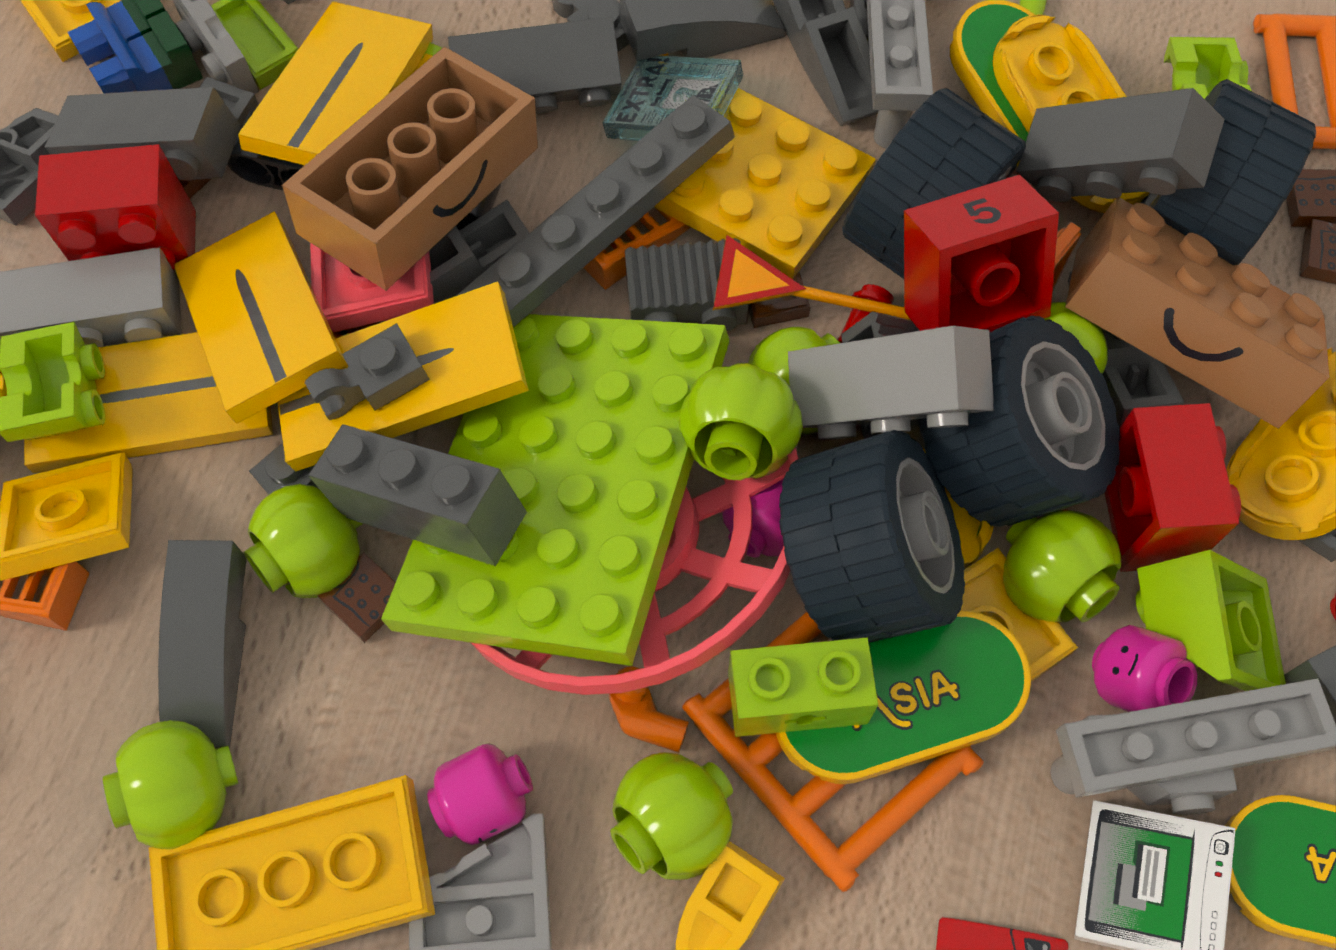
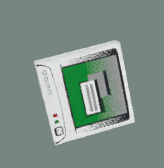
M1093 800L1074 939L1119 950H1224L1236 828Z

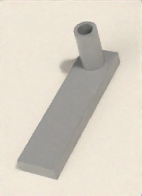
M866 0L873 110H878L874 140L883 148L889 146L898 132L908 122L912 111L918 110L933 95L925 0Z
M1318 678L1065 723L1056 729L1063 755L1053 762L1051 778L1054 785L1060 791L1067 794H1075L1076 798L1314 754L1336 748V724Z

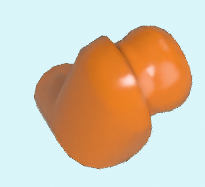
M633 666L624 667L620 669L616 673V675L638 670L640 668ZM648 687L624 693L609 694V701L619 726L626 735L677 753L680 752L689 721L658 712Z

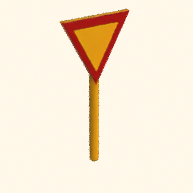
M726 235L713 311L792 295L911 320L905 313V307L802 286Z

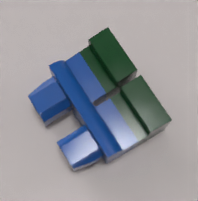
M121 0L107 8L99 2L87 3L86 5L94 20L67 32L87 66L112 54L115 55V57L89 68L103 93L181 89L204 79L187 42L160 0Z

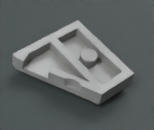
M173 0L182 19L176 22L175 25L187 42L191 52L194 53L200 49L205 55L201 57V61L210 77L254 94L259 92L245 57L220 22L208 1Z
M543 813L532 814L522 820L523 824L488 846L483 844L462 857L460 862L444 873H436L429 878L435 915L409 922V950H552L546 829Z

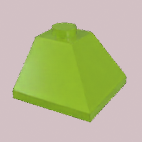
M1212 550L1137 568L1140 590L1136 593V607L1146 629L1181 641L1186 648V658L1220 682L1244 691L1286 684L1266 578Z

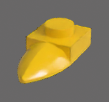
M729 841L717 860L707 867L687 901L679 922L676 950H739L751 938L785 878Z

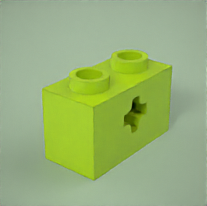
M868 637L730 650L728 679L735 737L865 725L869 723L878 707Z

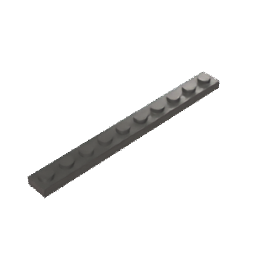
M692 95L457 295L498 281L505 293L513 327L516 326L735 138L731 121L695 95ZM283 442L249 470L268 495L284 486L297 484L311 485L318 488L308 476L314 466L295 472L286 463Z

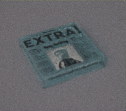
M655 56L637 61L603 121L606 137L639 141L692 95H695L724 116L744 76L741 60Z

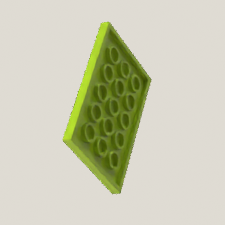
M528 314L513 329L529 391L464 413L448 454L499 468L527 513L496 566L413 540L381 620L391 631L632 666L694 462L691 449L682 437L678 422L682 404L687 395L691 393L695 381L702 374L710 369L722 367L730 339L725 325Z

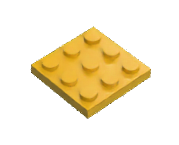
M735 87L715 110L731 121L735 138L654 207L717 242L726 239V235L739 239L741 245L793 279L858 194L861 186L873 170L876 158Z

